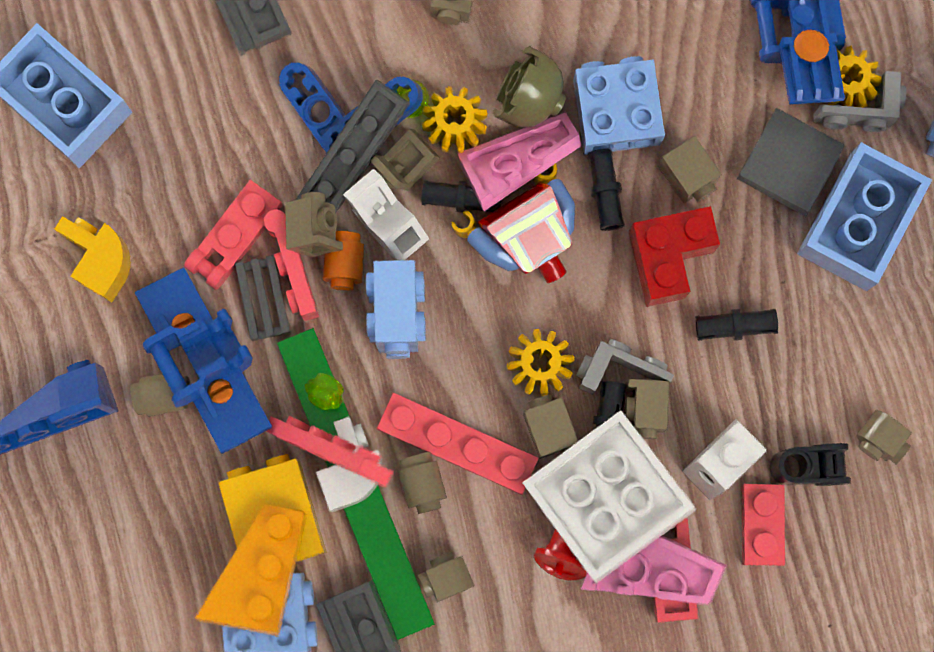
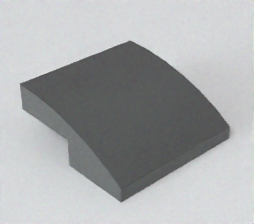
M776 108L737 179L800 214L807 216L845 145Z

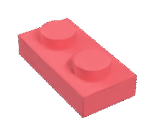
M742 484V565L785 566L784 485Z

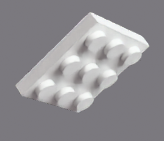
M622 411L612 416L523 482L524 486L595 583H598L696 510L695 506Z

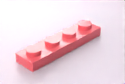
M396 393L392 394L377 427V430L425 452H431L432 455L520 495H523L526 488L523 482L531 477L539 459Z
M270 416L269 422L272 428L266 432L379 485L387 486L393 472L378 464L381 456L361 446H358L354 453L357 446L334 435L333 437V435L312 425L310 427L308 424L291 416H288L286 422Z

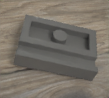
M215 0L240 56L245 55L249 50L259 49L292 34L277 0Z
M373 580L316 604L335 652H402Z

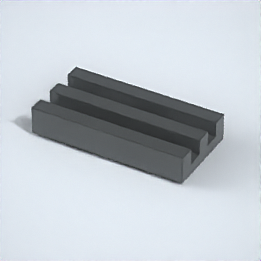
M274 255L266 256L265 259L260 260L258 258L253 259L251 262L235 263L251 341L291 333ZM267 267L280 327L273 328L261 271L262 268ZM248 271H253L265 330L258 331L246 273Z

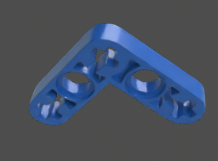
M298 62L290 63L280 73L279 85L281 90L327 153L357 107L345 115L312 68ZM295 73L302 76L306 75L302 80L303 85L308 91L314 93L318 90V93L307 97L301 89L291 87L295 82L293 75ZM404 76L396 77L385 84L397 94H399L397 89L400 86L405 89L411 88L412 90L408 94L410 105L396 126L415 112L423 99L420 86L415 81ZM319 101H325L330 108L328 118L322 123H316L311 116L312 107Z

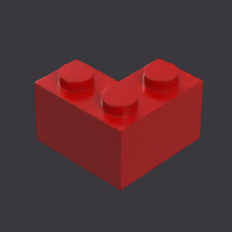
M711 206L634 222L632 224L629 236L646 307L682 300L691 292L683 260L712 254L720 246Z

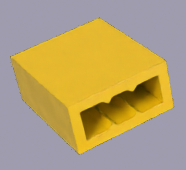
M288 454L280 455L266 460V468L251 472L250 466L237 468L227 472L228 479L218 482L237 548L262 507L266 504L304 511L307 516L296 562L327 553L300 460L297 458L290 460Z

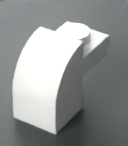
M374 169L343 194L360 222L396 261L406 260L429 240V237L415 216L397 200L385 180Z
M349 417L334 422L338 436L357 446L354 453L358 446L363 448L369 446L361 424L353 426L352 420ZM379 450L373 451L374 453L381 456ZM380 459V461H379V463H378V464L381 465V466H382V459ZM338 465L316 472L329 511L331 512L363 501L378 485Z

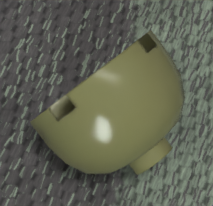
M531 46L522 51V53L528 55L524 62L520 63L515 60L496 98L497 101L503 103L501 111L494 109L493 112L496 118L520 128L539 125L550 114L557 116L566 100V95L561 93L564 83L561 70L553 59Z

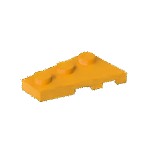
M264 504L195 619L200 622L279 636L307 516L304 511Z

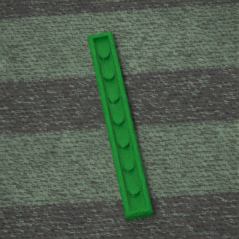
M314 328L278 342V348L310 426L317 427L333 435V437L334 435L338 436L334 422L347 417L351 419ZM324 460L327 468L335 465L329 461ZM377 485L375 490L366 499L346 507L344 510L397 640H400L435 625V622L383 495Z

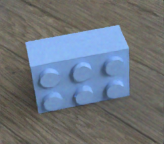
M38 23L0 61V98L78 168L96 152L132 113L126 102Z
M861 142L850 153L797 254L868 291L879 283L932 179Z

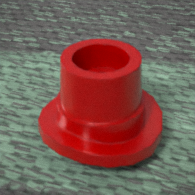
M556 528L549 544L545 548H537L533 555L536 563L544 571L559 579L568 581L580 580L585 578L588 573Z

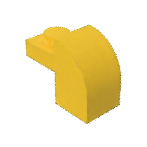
M62 216L54 230L62 237L86 250L70 277L112 303L126 282L130 272L131 258L126 243L106 223L103 224L95 236L98 229L79 217L73 223Z

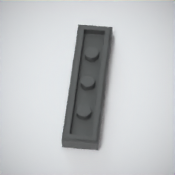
M375 80L296 200L301 199V195L304 193L325 194V202L335 205L336 214L346 199L343 194L358 182L370 164V160L377 154L410 105V102L381 81Z

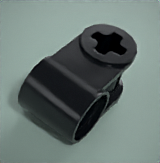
M848 443L793 447L779 451L770 461L769 469L771 476L776 482L787 486L851 484V478L846 475L845 451L849 450ZM788 456L794 457L799 463V473L796 477L789 476L784 469V461Z

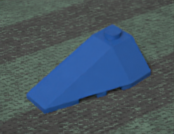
M90 360L69 365L67 367L68 373L54 378L0 420V455L119 412L104 367L97 363L91 364Z

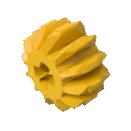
M852 45L847 46L843 54L837 49L841 78L843 79L845 75H848L853 80L849 85L842 81L845 95L844 101L828 102L827 105L840 103V106L852 107L853 105L854 107L865 108L867 105L866 100L873 101L878 95L874 87L879 86L882 82V77L873 73L879 66L878 62L872 61L867 63L865 61L868 56L867 50H863L858 56H855Z
M448 86L445 88L446 98L443 99L439 94L434 93L431 95V101L434 106L428 105L423 107V114L428 119L422 122V128L424 131H432L428 137L431 144H436L443 139L442 151L446 153L450 150L451 144H456L458 153H463L464 141L476 147L479 142L476 134H485L487 131V126L481 122L487 118V110L478 108L481 104V98L478 95L467 100L468 89L462 87L459 96H453V89ZM451 115L454 118H458L461 115L462 124L458 125L456 122L448 124V116Z
M534 329L533 343L524 334H521L518 337V341L524 350L511 346L508 351L512 357L519 359V361L507 363V370L521 371L512 379V383L516 386L525 379L529 381L524 391L527 395L532 393L535 384L539 385L541 397L548 395L547 383H550L557 392L562 390L563 385L557 376L570 379L573 374L569 369L561 366L574 362L573 355H560V353L566 350L569 343L564 340L555 347L552 344L556 337V332L554 331L549 332L546 341H541L540 329ZM539 354V358H542V355H546L549 358L546 366L548 371L541 372V368H539L537 372L531 368L534 361L533 355Z

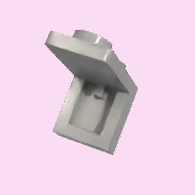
M885 71L881 76L882 82L879 86H876L878 95L875 98V108L820 105L814 113L813 122L824 123V127L828 129H844L848 125L863 126V130L867 132L886 131L887 128H890L899 119L900 109H903L905 105L906 86L901 85V72Z
M610 339L608 344L603 341L599 343L593 357L585 355L576 376L582 379L579 389L593 395L610 360L652 380L669 381L671 383L674 374L666 371L668 365L650 356H646L645 360L637 358L630 354L632 349L629 346Z

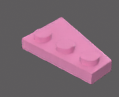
M564 112L546 119L543 123L534 127H525L457 154L461 167L483 211H485L581 147V141L576 128L567 113Z
M661 535L598 583H595L587 573L581 589L616 592L617 594L650 596L658 597L659 599L709 605L713 600L727 565Z

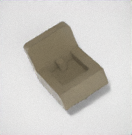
M409 129L384 156L375 155L370 161L378 169L377 172L382 176L390 189L395 187L409 191L440 157L415 130Z

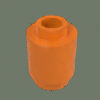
M336 231V240L343 242V250L324 254L323 281L329 282L330 288L334 290H354V284L362 283L364 244L361 243V234L350 231Z

